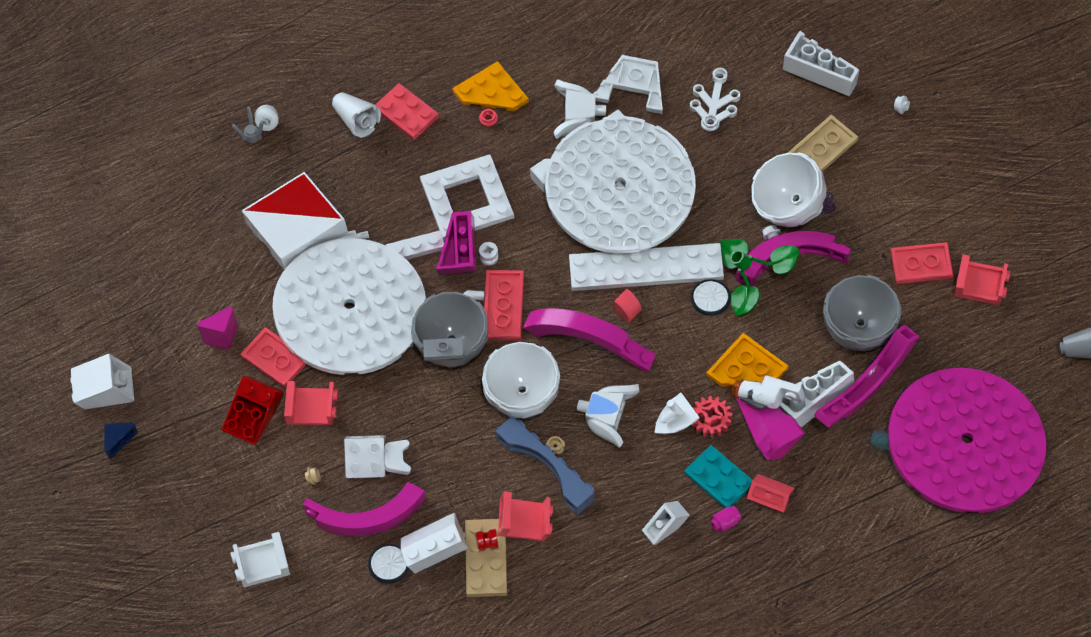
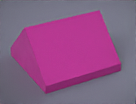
M232 306L197 323L204 344L230 350L238 329Z

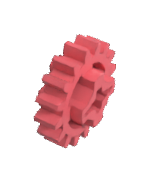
M709 396L708 400L702 397L701 403L696 401L695 407H692L700 419L691 426L692 428L696 427V433L702 431L703 437L707 433L710 434L711 438H713L715 433L721 436V431L727 432V426H731V407L726 406L725 400L719 402V397L715 400H712L711 396Z

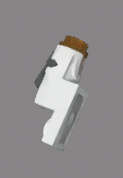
M766 375L762 383L741 379L736 380L732 388L733 395L759 410H763L766 407L777 409L783 397L791 401L798 400L802 402L805 396L802 386Z

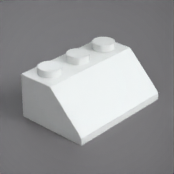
M455 513L401 538L403 557L407 567L414 573L420 572L468 549Z

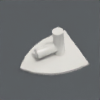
M679 393L667 402L656 422L654 433H676L700 419L682 393Z

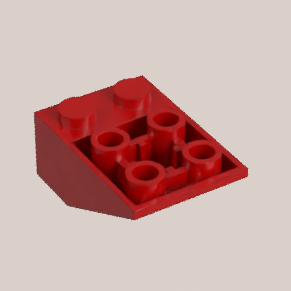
M242 376L221 430L256 445L275 414L284 391L251 376Z

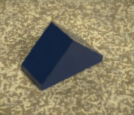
M134 423L105 424L104 450L110 460L138 434Z

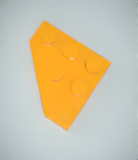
M498 61L452 88L459 101L463 105L468 106L475 104L481 105L483 108L496 109L498 107L506 108V111H515L529 103L528 97Z
M742 333L706 372V376L721 387L740 386L744 380L762 383L765 375L780 379L789 366Z

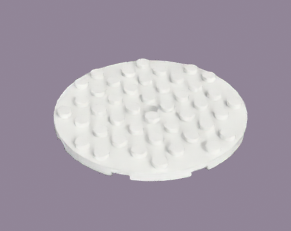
M627 116L604 117L602 120L592 123L587 122L574 129L555 148V152L548 162L545 176V193L548 206L561 228L578 242L590 248L608 253L639 252L655 247L670 238L688 217L693 205L696 187L694 168L691 165L687 152L678 140L658 125L654 126L646 123L643 119ZM623 181L625 187H616L615 183Z
M335 239L307 249L286 267L274 291L273 316L276 329L283 343L292 353L301 358L304 363L332 374H365L392 364L401 358L402 354L409 347L413 346L414 342L411 335L412 319L418 307L426 299L422 281L414 267L395 250L366 239ZM348 302L355 304V306L347 309L345 304Z

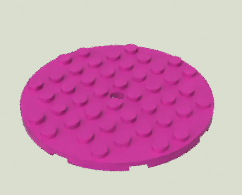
M949 368L923 376L902 393L893 408L889 420L888 446L891 458L900 476L909 486L918 491L921 497L951 511L986 513L1013 504L1034 485L1045 461V431L1032 403L1011 383L982 370ZM968 436L972 438V442L965 443L962 437Z

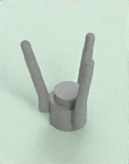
M248 106L249 125L244 129V133L235 124H232V127L241 136L242 141L246 140L249 143H255L262 139L261 134L264 122L260 121L259 128L254 126L251 108Z

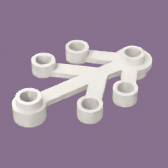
M716 68L713 71V81L715 84L712 99L704 91V87L701 84L693 87V94L703 100L709 108V113L701 107V102L696 99L690 102V110L697 112L702 118V128L709 132L717 130L720 121L737 115V107L734 105H729L725 111L716 115L717 110L730 102H738L740 100V92L738 90L730 91L728 95L719 100L722 84L727 80V71L724 68Z

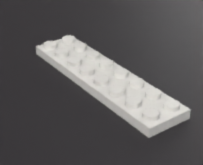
M720 243L649 248L634 253L595 252L569 254L572 291L701 282L708 279L724 280Z

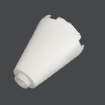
M344 92L338 93L333 98L332 106L353 135L360 138L368 136L375 130L374 125L376 122L379 124L381 111L375 104Z

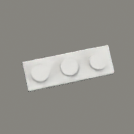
M436 231L389 243L386 246L408 260L441 251L444 241L441 232Z

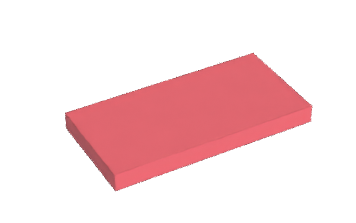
M486 270L484 309L488 318V340L521 341L524 270Z

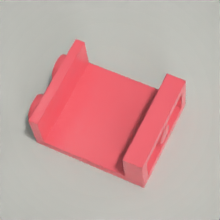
M287 381L284 411L286 424L333 425V418H337V406H334L335 401H338L339 395L338 389H335L334 382H330L329 389L297 388L295 381Z
M504 491L499 500L498 536L545 542L548 535L552 533L550 517L553 513V505H550L551 497H546L543 503L511 499L512 492Z

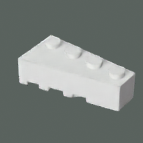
M799 31L784 55L783 70L847 96L851 95L857 85L858 68L841 57H835L832 55V51L824 50L818 46V42L813 39L809 40L801 31Z
M838 361L818 371V374L812 377L807 376L801 379L802 381L796 384L802 386L805 396L802 402L798 400L791 401L783 397L779 408L786 415L792 416L800 427H803L815 417L814 415L818 409L842 394L854 383V372L844 363Z

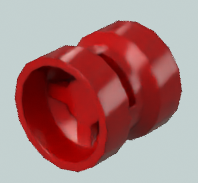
M491 529L485 533L483 531L476 532L479 551H485L486 548H499L496 529Z

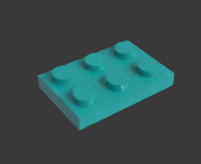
M712 445L684 470V474L723 508L734 506L749 491L752 483L750 477Z

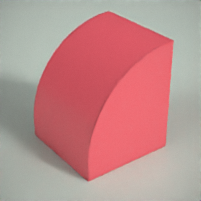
M628 289L614 301L615 313L629 323L642 310L640 302Z

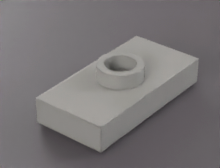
M463 338L423 340L424 360L463 358Z

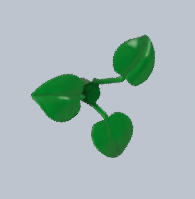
M742 239L720 241L724 266L728 269H736L738 267V271L746 282V286L737 287L731 295V306L735 315L741 316L749 313L755 308L760 298L759 289L755 286L750 287V282L744 273V270L750 268L751 261L773 266V271L777 274H787L796 265L800 253L799 248L792 245L778 247L770 255L772 262H767L754 258L751 255L748 256V243Z

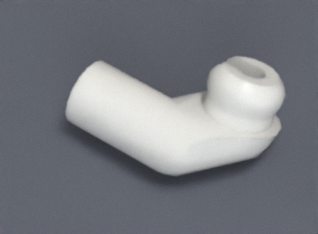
M467 290L463 293L474 300L484 301L485 291Z

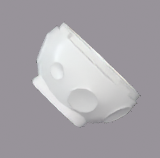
M800 152L776 155L765 162L755 173L752 184V202L758 213L765 220L779 226L795 227L807 223L821 213L827 187L821 169L808 155Z
M516 342L505 345L498 350L496 349L488 357L489 359L484 366L482 376L483 391L488 402L498 411L509 417L525 419L543 413L555 400L559 389L560 372L551 352L543 346L540 347L534 343Z

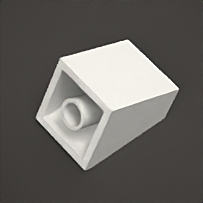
M111 354L104 355L71 369L72 399L81 408L91 409L134 401L131 367Z

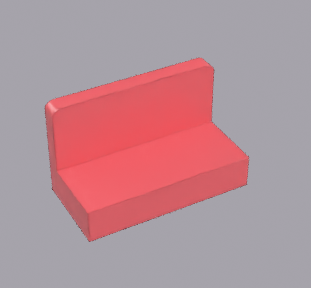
M757 474L752 480L747 499L784 513L794 487Z

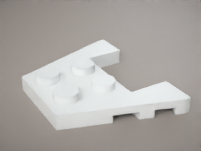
M622 55L611 69L608 77L602 81L599 89L593 93L595 101L607 104L609 103L613 88L647 94L649 98L646 111L658 114L663 112L658 62Z

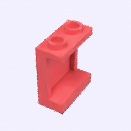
M963 254L954 296L1000 305L1001 298L1005 299L1007 287H1004V283L1009 282L1011 271H1007L1008 264L1004 263V267L1001 268L970 262V256Z

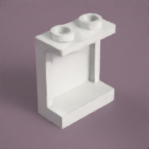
M279 532L272 533V539L239 548L237 544L233 545L234 551L231 552L233 564L237 563L238 565L235 574L237 581H242L243 587L290 575Z

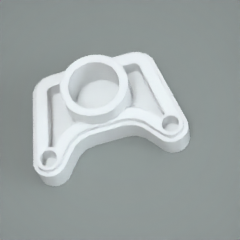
M408 440L385 444L384 465L386 471L404 475L410 474L411 467L403 460V452L409 448Z

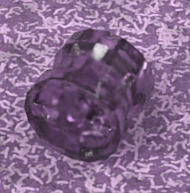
M826 192V198L824 199L820 214H829L835 211L836 206L833 203L834 197L831 192Z

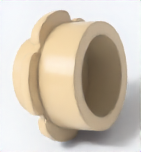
M553 436L549 438L546 445L553 450V454H561L564 451L565 442L560 437Z
M308 467L307 472H305L306 481L312 485L321 482V476L317 467Z

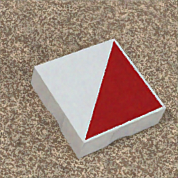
M305 172L242 210L246 224L258 239L269 248L271 255L284 270L297 256L307 249L326 241L338 239L348 232L345 219Z

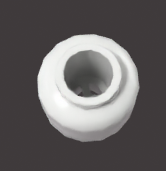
M270 105L260 106L255 112L256 126L259 128L260 121H263V131L273 130L279 122L277 110Z

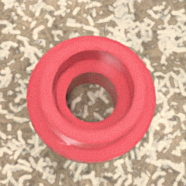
M492 109L483 110L479 116L480 123L486 127L495 125L498 120L496 112Z

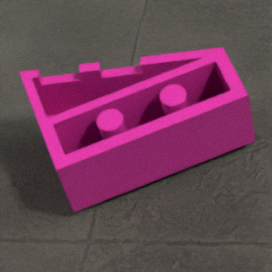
M471 211L451 214L446 239L436 267L439 275L477 272L475 223Z

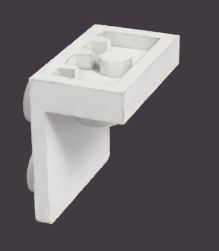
M386 435L347 436L344 439L346 478L385 476L384 445L386 444Z

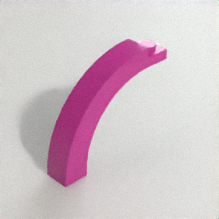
M796 231L778 235L763 242L753 249L748 256L751 255L754 258L772 262L770 255L776 248L792 245L799 248V254L822 255L847 264L851 249L844 244L835 243L836 236L816 231ZM751 261L750 268L744 270L751 287L755 285L757 279L769 266ZM737 269L736 281L746 284L744 278Z
M407 482L400 493L391 501L367 512H337L308 498L303 503L305 514L315 519L317 527L344 536H366L389 530L405 521L422 505L426 495L425 490Z

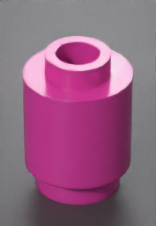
M728 506L712 515L710 523L715 531L723 533L737 525L738 521L741 520V515L735 506Z

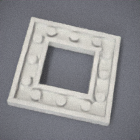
M490 154L420 176V181L443 241L446 239L447 228L453 213L444 189L479 179L489 203L488 206L471 211L474 216L475 231L514 219V213Z

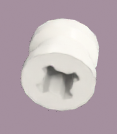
M492 242L483 243L479 248L481 262L488 266L495 264L498 261L497 246Z

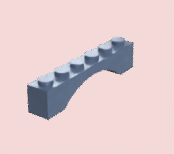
M510 417L495 430L496 439L509 452L522 453L536 458L555 474L561 485L564 503L574 513L579 515L595 500L594 488L589 483L585 484L575 470L571 471L561 457L557 458L548 445H543L534 432L530 433L520 419L516 420L514 417Z

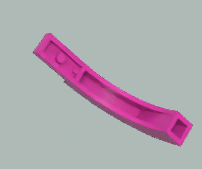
M556 308L534 310L529 313L523 329L538 338L545 335L561 334L591 341L612 351L644 372L650 370L656 355L628 337L629 333L599 318L576 311Z
M906 325L897 329L869 368L847 390L818 409L814 416L828 428L844 417L848 419L893 375L920 336Z

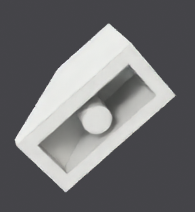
M678 501L664 503L642 531L653 545H656L678 530L690 515Z

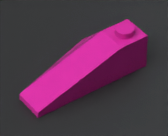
M740 396L737 398L756 445L767 460L782 459L805 435L797 421L792 416L782 412L781 408L766 407L763 410H759L741 401Z

